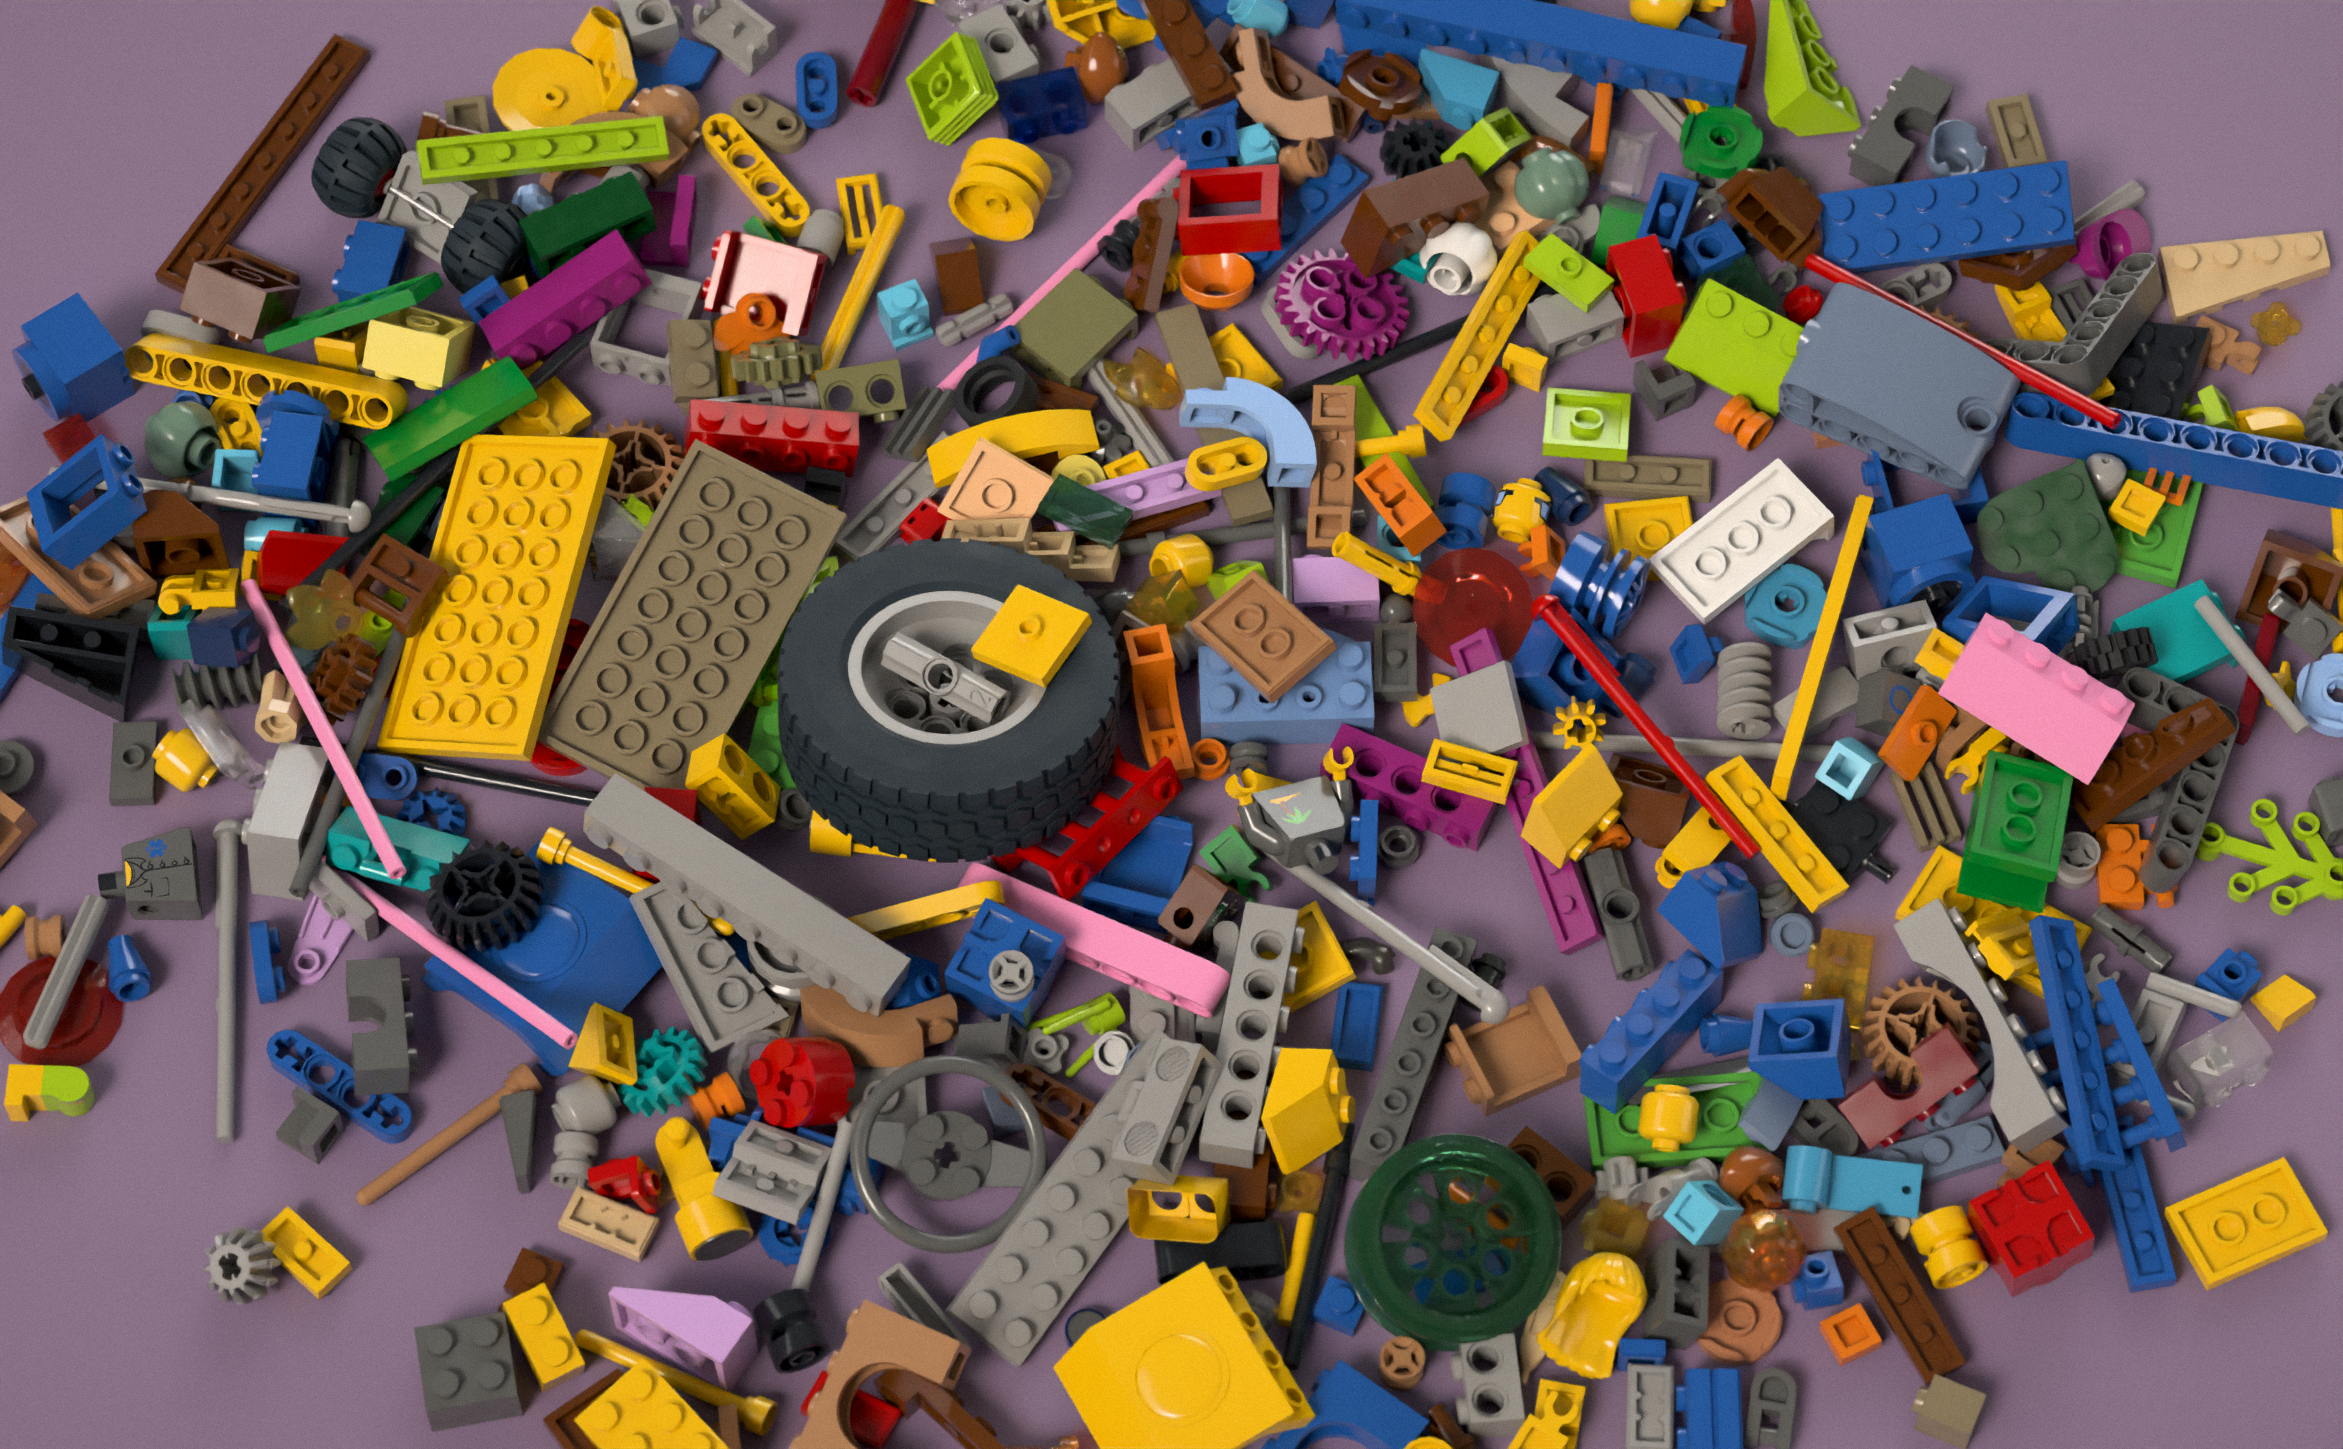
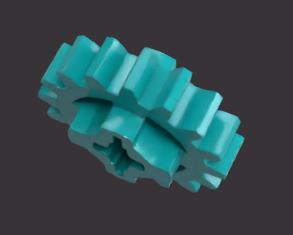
M671 1026L665 1035L659 1029H655L652 1038L648 1040L642 1036L638 1038L639 1047L635 1049L638 1078L633 1086L615 1084L620 1100L633 1114L636 1115L641 1111L645 1117H650L654 1110L658 1109L662 1115H665L668 1111V1105L674 1103L677 1107H681L683 1105L681 1097L685 1094L695 1095L696 1091L692 1087L694 1082L704 1081L705 1076L700 1069L708 1066V1061L703 1056L705 1050L686 1029L679 1033L674 1026Z

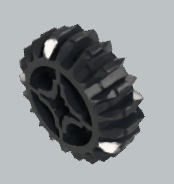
M487 840L481 849H476L471 844H468L466 853L459 855L452 851L453 861L449 864L439 862L440 874L429 876L431 888L425 891V900L427 902L426 914L430 922H433L432 926L436 934L444 938L446 943L453 947L459 945L460 949L464 950L466 954L476 947L477 951L484 955L488 947L492 945L501 951L503 942L508 939L518 944L517 933L520 930L531 932L530 920L541 918L539 906L545 903V895L542 891L544 889V882L540 873L537 872L538 869L534 861L529 856L526 857L518 846L510 849L509 845L502 841L494 848Z

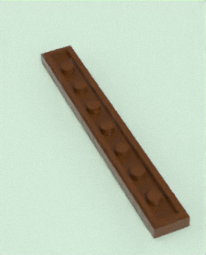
M337 34L333 35L156 271L155 277L157 282L184 294L193 263L217 259L226 243L232 245L371 57L368 49Z

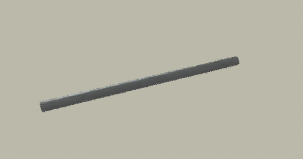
M405 598L401 608L402 610L410 601L409 599ZM395 625L344 750L354 771L357 768L406 643L407 637L398 633ZM336 773L289 888V892L296 897L302 898L306 896L326 846L328 831L335 823L346 795Z

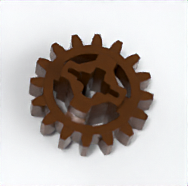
M347 633L344 639L338 637L335 647L328 646L322 653L321 660H318L316 663L317 667L309 674L308 682L331 726H334L337 720L343 722L348 710L351 712L355 711L360 704V699H364L366 695L365 690L373 682L374 672L372 670L377 666V662L373 661L377 654V650L372 648L373 643L356 634Z

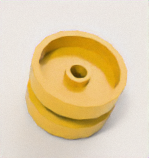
M993 137L977 140L969 147L961 171L956 176L950 190L948 203L952 213L960 223L978 235L992 240L1009 242L1023 239L1033 230L1040 207L1043 205L1050 189L1052 175L1049 166L1044 160L1023 144L1009 139Z

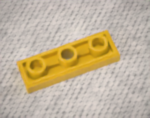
M1702 806L1668 844L1661 855L1685 873L1688 870L1711 865L1731 842V839Z

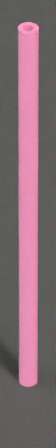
M1178 154L994 332L1008 325L1014 326L1075 267L1081 271L1100 253L1097 248L1098 241L1105 235H1111L1113 227L1118 221L1122 219L1130 221L1134 216H1138L1137 207L1139 203L1144 199L1152 198L1160 190L1164 191L1163 186L1171 178L1179 177L1181 170H1186V161L1180 160ZM980 345L936 387L941 388L943 392L946 388L953 389L955 392L964 374L976 364Z
M254 579L244 581L240 589L251 610H253L260 628L391 879L401 878L406 873V869L257 582Z
M322 854V856H321L320 859H321L324 863H325L326 856ZM328 865L377 910V915L565 1049H571L577 1043L578 1036L572 1030L455 947L446 943L445 940L346 870Z

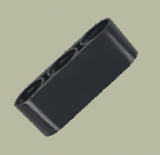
M1277 1222L1227 1225L1216 1239L1210 1243L1153 1239L1157 1279L1160 1285L1168 1283L1202 1262H1205L1209 1269L1226 1266L1236 1282L1276 1278L1288 1271L1284 1228L1282 1224Z

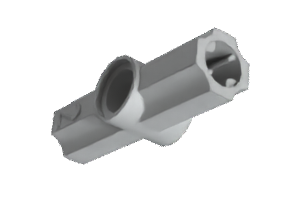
M898 632L888 641L882 652V666L991 726L995 725L1003 717L1009 706L1011 692L901 632ZM951 669L953 672L952 681L949 686L941 689L939 686L940 675L943 671Z

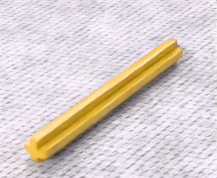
M891 204L884 206L822 343L821 355L823 366L821 370L809 374L810 380L815 382V372L837 369L904 223V210L900 207H895Z

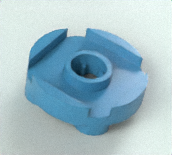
M1781 564L1779 569H1775L1745 593L1743 604L1745 625L1758 637L1771 644L1787 646L1790 649L1803 648L1809 640L1814 639L1827 597L1823 589V582L1814 572L1805 567L1795 564ZM1789 598L1795 601L1793 608L1797 609L1792 612H1784L1779 609V606H1776L1775 602L1784 603Z

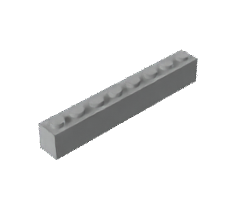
M614 773L584 812L583 831L595 845L603 849L609 847L622 855L625 862L639 872L647 871L660 879L661 884L675 895L683 894L696 902L699 909L709 917H720L731 924L742 938L751 942L758 941L769 948L773 956L786 965L794 964L808 973L809 978L818 986L825 989L831 987L845 996L846 1001L856 1010L861 1012L869 1011L879 1017L908 978L910 958Z

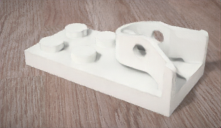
M1777 458L1649 559L1650 568L1705 625L1809 542L1822 538L1829 541L1834 535V515Z

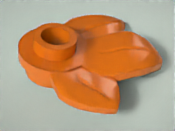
M748 293L738 301L735 311L721 316L716 323L712 333L713 349L715 351L730 350L732 357V355L740 354V351H750L749 344L752 342L781 336H788V339H790V335L782 332L784 323L776 317V310L770 298L762 293ZM753 306L758 310V316L754 321L749 317L750 308Z

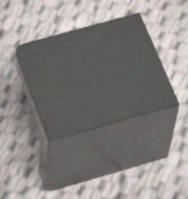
M1644 360L1635 363L1632 383L1656 422L1693 406L1696 384L1689 372L1677 376L1669 364L1650 371Z
M296 1087L291 1093L295 1108L276 1131V1136L279 1141L319 1164L344 1132L343 1122L337 1110L303 1089Z

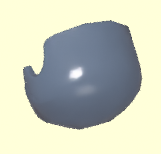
M1958 119L1943 120L1933 128L1924 151L1925 161L1930 171L1937 178L1983 172L1987 147L1981 146L1978 142L1977 128L1974 125Z

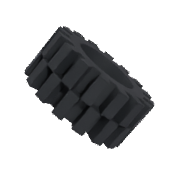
M2149 627L2118 631L2111 635L2107 634L2100 636V638H2093L2073 647L2078 667L2082 668L2096 680L2121 676L2134 667L2147 668L2149 665H2154L2158 662Z

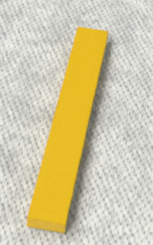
M1860 494L1859 497H1856L1773 774L1770 791L1779 800L1786 801L1866 533L1868 516L1871 515L1874 501L1872 497Z

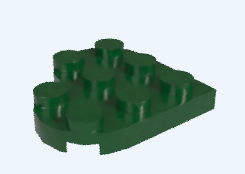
M2082 460L2000 493L1988 501L1983 510L1978 514L1975 531L1978 548L1986 560L2002 572L2022 574L2035 571L2043 585L2050 589L2071 593L2073 587L2084 586L2088 588L2089 594L2103 587L2115 572L2118 556L2115 539Z

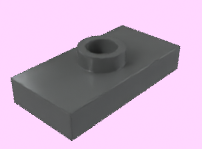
M157 721L113 723L109 792L111 806L155 805L157 773L155 771L156 759L152 755L158 746L159 726Z

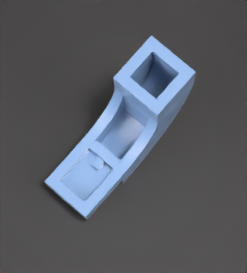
M1226 377L1222 391L1210 388L1185 390L1179 410L1180 427L1225 428L1238 431L1259 441L1266 449L1268 486L1310 487L1317 467L1315 442L1307 422L1295 406L1286 398L1262 384L1236 377Z

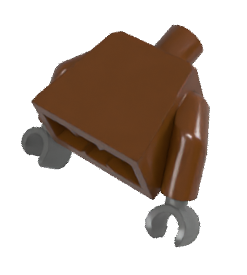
M1780 166L1770 172L1765 169H1742L1716 190V196L1705 195L1701 197L1694 207L1692 214H1695L1700 208L1710 210L1712 214L1703 223L1704 227H1708L1716 221L1724 204L1728 205L1726 210L1781 263L1787 262L1785 267L1778 268L1765 281L1766 287L1771 285L1777 277L1783 281L1784 289L1779 293L1778 297L1795 287V273L1803 271L1806 258L1810 254H1816L1822 245L1821 223L1818 217L1823 206L1812 194L1810 183L1804 178H1795L1784 167Z

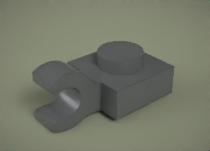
M2278 588L2267 601L2269 603L2267 608L2281 619L2288 621L2282 633L2314 659L2319 657L2343 629V622L2311 597L2301 606L2286 592Z

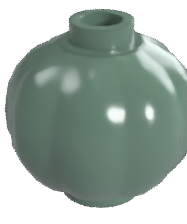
M1548 146L1531 153L1521 161L1524 169L1516 174L1514 193L1518 205L1525 212L1538 219L1555 220L1558 226L1566 224L1580 215L1577 208L1588 195L1589 176L1583 162L1577 156L1565 150L1553 153L1551 147Z
M194 401L167 404L158 413L152 414L145 424L146 436L144 438L146 454L154 468L169 478L196 476L203 473L214 464L216 449H221L214 416L207 407Z

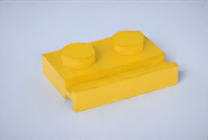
M2019 906L1976 920L1965 931L1968 937L1975 935L1981 942L1977 948L1985 956L1987 965L2005 981L2038 969L2029 922L2025 923L2019 916L2023 912Z

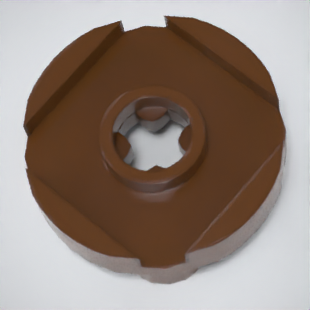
M1373 49L1356 51L1345 62L1338 86L1339 92L1343 96L1350 98L1358 106L1368 110L1374 119L1380 121H1388L1392 118V115L1405 114L1414 109L1422 92V86L1420 87L1419 85L1421 78L1419 71L1409 61L1391 52L1386 51L1385 56L1381 57L1371 56Z

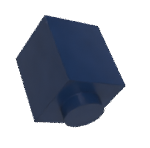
M208 607L186 625L194 664L239 668L260 650V634L256 628L253 610Z

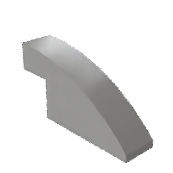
M1479 55L1483 67L1499 72L1498 96L1513 114L1523 119L1529 126L1531 134L1546 147L1550 146L1554 152L1565 150L1574 155L1587 138L1589 120L1588 115L1566 103L1579 87L1580 76L1565 72H1551L1542 67L1523 63L1514 64L1504 59Z

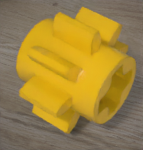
M1571 696V704L1565 709L1556 707V716L1563 722L1552 725L1553 734H1564V749L1567 750L1571 745L1581 746L1583 750L1593 739L1599 742L1603 741V733L1596 726L1604 725L1606 723L1605 713L1594 714V699H1590L1586 704L1578 702L1575 696ZM1582 719L1585 728L1577 729L1573 720Z

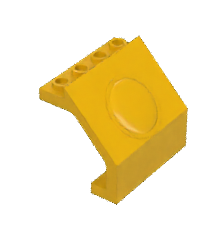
M1205 1262L1200 1263L1090 1327L1053 1367L1100 1449H1242L1263 1436L1306 1427L1316 1417L1303 1392L1297 1386L1281 1355L1275 1349L1227 1267L1209 1269Z

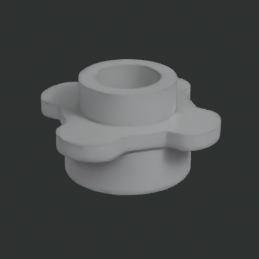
M1039 1028L1030 1030L1026 1037L1028 1044L1024 1052L1023 1063L1029 1064L1047 1075L1058 1074L1062 1069V1054L1069 1049L1068 1039L1064 1035H1057L1055 1037L1045 1035ZM1047 1049L1048 1053L1046 1055H1042L1040 1053V1050Z

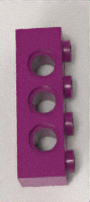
M1342 723L1328 751L1332 748L1335 762L1344 764L1342 758L1343 749L1346 746L1352 749L1354 760L1346 769V780L1351 779L1353 799L1360 802L1361 799L1378 800V814L1388 813L1402 819L1412 829L1430 831L1443 837L1447 843L1454 847H1467L1477 852L1498 811L1499 803L1421 782L1422 773L1427 761L1426 758ZM1322 760L1320 776L1326 775L1329 781H1333V774L1324 768ZM1364 770H1371L1378 775L1364 777L1359 773ZM1402 787H1411L1414 788L1417 792L1413 794H1404L1401 793L1399 789ZM1441 804H1451L1457 809L1443 811L1438 806Z

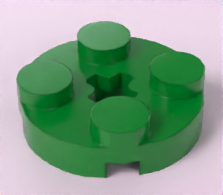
M1708 105L1706 111L1695 115V110L1683 122L1679 148L1683 155L1682 163L1688 170L1697 171L1712 178L1729 180L1742 169L1753 168L1758 162L1763 135L1760 128L1757 131V128L1751 123L1752 117L1746 111L1735 106L1729 108ZM1718 137L1726 138L1727 145L1720 146L1712 141H1717Z

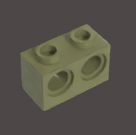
M899 359L818 371L814 374L820 410L839 411L834 409L828 401L829 393L835 388H844L852 396V405L848 409L842 410V412L859 413V419L873 416L874 424L899 420L898 412H903L907 409ZM884 381L891 385L894 396L890 402L879 404L871 398L870 387L875 382Z

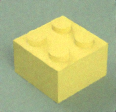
M412 306L370 319L362 368L374 370L375 375L382 379L398 380L402 377L414 380V385L419 388L438 390L439 387H443L468 370L475 322Z

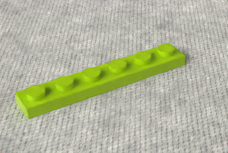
M663 116L417 140L415 146L422 185L668 160L669 157Z

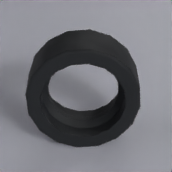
M993 356L977 362L964 374L957 385L954 396L956 411L969 427L1007 416L1035 412L1039 399L1036 383L1016 360L1007 356ZM1015 381L1013 393L1006 403L992 412L978 414L980 402L991 389L1004 382Z

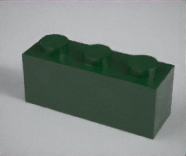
M632 171L621 176H612L594 188L582 193H573L565 198L564 201L546 209L535 210L528 214L526 218L519 220V225L526 239L527 252L542 278L615 229L618 230L627 243L656 231L653 207Z

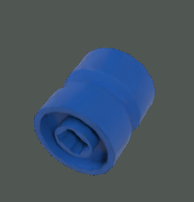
M1466 472L1452 473L1443 479L1438 500L1439 507L1436 509L1435 515L1447 532L1436 540L1437 543L1446 548L1461 552L1475 551L1484 545L1489 524L1488 517L1492 513L1496 496V488L1490 481L1476 474Z

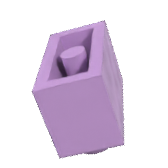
M1317 554L1292 558V604L1313 623L1379 621L1380 595L1377 577L1366 573L1341 558L1323 557Z

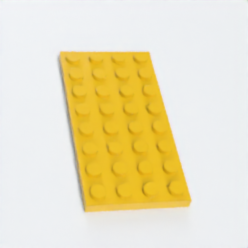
M476 434L462 442L429 560L445 568L452 577L423 616L419 632L414 637L406 639L377 742V747L382 751L399 754L517 761L532 760L617 447L609 438Z

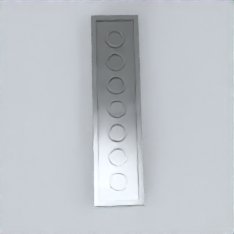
M1158 1028L1150 1031L945 1311L1013 1367H1019L1129 1217L1127 1189L1137 1182L1139 1178L1129 1177L1110 1160L1112 1142L1114 1137L1123 1128V1126L1116 1123V1119L1132 1081L1145 1082L1146 1062L1149 1055L1155 1052L1160 1038H1169Z

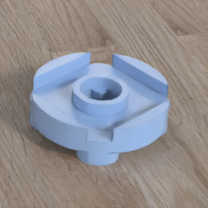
M2331 653L2322 656L2321 660L2313 662L2311 665L2310 663L2302 669L2294 688V704L2311 725L2310 728L2327 736L2343 737V701L2341 703L2335 702L2327 694L2333 693L2335 688L2343 690V654Z

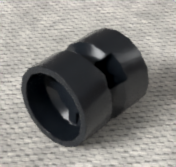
M799 1288L784 1290L764 1299L755 1307L753 1311L754 1318L762 1337L769 1340L766 1346L777 1372L793 1373L804 1370L820 1362L830 1352V1346L821 1324L814 1322L817 1315L808 1291Z

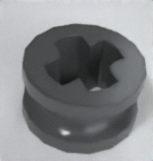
M1256 742L1234 744L1230 748V757L1233 759L1230 762V772L1237 777H1241V772L1251 769L1255 773L1265 775L1268 772L1266 759L1268 758L1269 749L1265 745Z

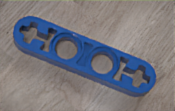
M294 1030L276 1032L268 1041L267 1054L271 1066L278 1073L334 1108L340 1114L383 1142L398 1144L410 1137L414 1130V1120L409 1106L392 1093L370 1095L368 1102L364 1106L351 1107L345 1100L347 1095L354 1090L352 1067ZM294 1045L297 1056L304 1061L302 1068L299 1061L291 1055H286L281 1059L279 1049L283 1047L289 1050ZM320 1066H329L335 1070V1075L329 1083L316 1084L310 1079L312 1072ZM380 1105L382 1113L389 1118H395L400 1114L402 1124L399 1127L392 1124L386 1128L384 1118L376 1112L378 1106Z

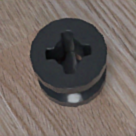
M1122 219L1115 224L1111 235H1105L1098 241L1097 248L1110 266L1118 271L1126 272L1133 265L1132 250L1135 240L1139 237L1140 229L1132 222Z

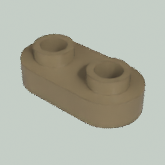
M756 93L744 94L733 102L731 117L739 123L753 141L784 155L795 153L804 146L806 142L805 123L796 113ZM749 109H756L755 112H746ZM783 126L791 127L789 130L782 131L779 129Z

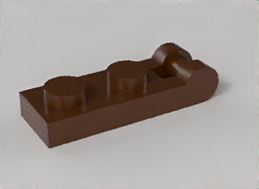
M1172 197L1144 199L1137 207V214L1142 223L1139 237L1133 245L1132 255L1134 261L1131 275L1124 287L1125 300L1133 306L1137 314L1158 313L1179 214L1178 203Z

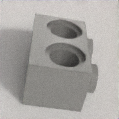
M612 0L618 18L623 24L624 33L627 36L634 58H642L675 47L680 38L679 29L685 28L678 5L671 6L669 0Z
M1514 1333L1461 1337L1459 1339L1458 1354H1451L1453 1382L1461 1381L1463 1397H1456L1458 1424H1466L1467 1434L1471 1433L1475 1439L1516 1436L1525 1422ZM1485 1359L1492 1362L1495 1368L1484 1372L1476 1369L1473 1363L1477 1360ZM1484 1402H1492L1498 1405L1501 1410L1496 1414H1485L1479 1410L1478 1406Z

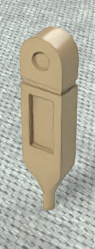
M1548 1270L1542 1275L1521 1338L1519 1355L1522 1374L1520 1383L1523 1386H1526L1530 1373L1546 1358V1353L1539 1349L1536 1338L1537 1334L1552 1319L1557 1295L1567 1277L1559 1270Z

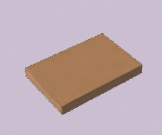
M1254 569L1189 623L1194 634L1271 704L1337 649L1334 641Z

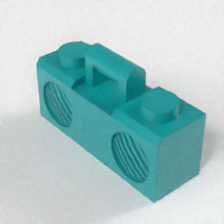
M347 806L328 831L325 863L342 870L359 873L361 876L425 892L431 888L429 876L440 874L439 862L451 863L453 861L452 851L459 855L466 853L471 839L377 814L406 869V873L401 878L391 879L354 807Z

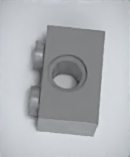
M1001 4L957 23L959 35L963 33L964 36L969 35L970 38H976L998 94L996 105L1040 85L1039 68L1042 67L1041 57L1034 45L1028 46L1026 44L1018 20L1014 15L1009 17Z
M1926 599L1842 619L1846 658L1855 679L1859 682L1861 677L1877 673L1878 669L1882 667L1898 668L1903 670L1904 673L1922 668L1914 660L1933 628L1938 629Z

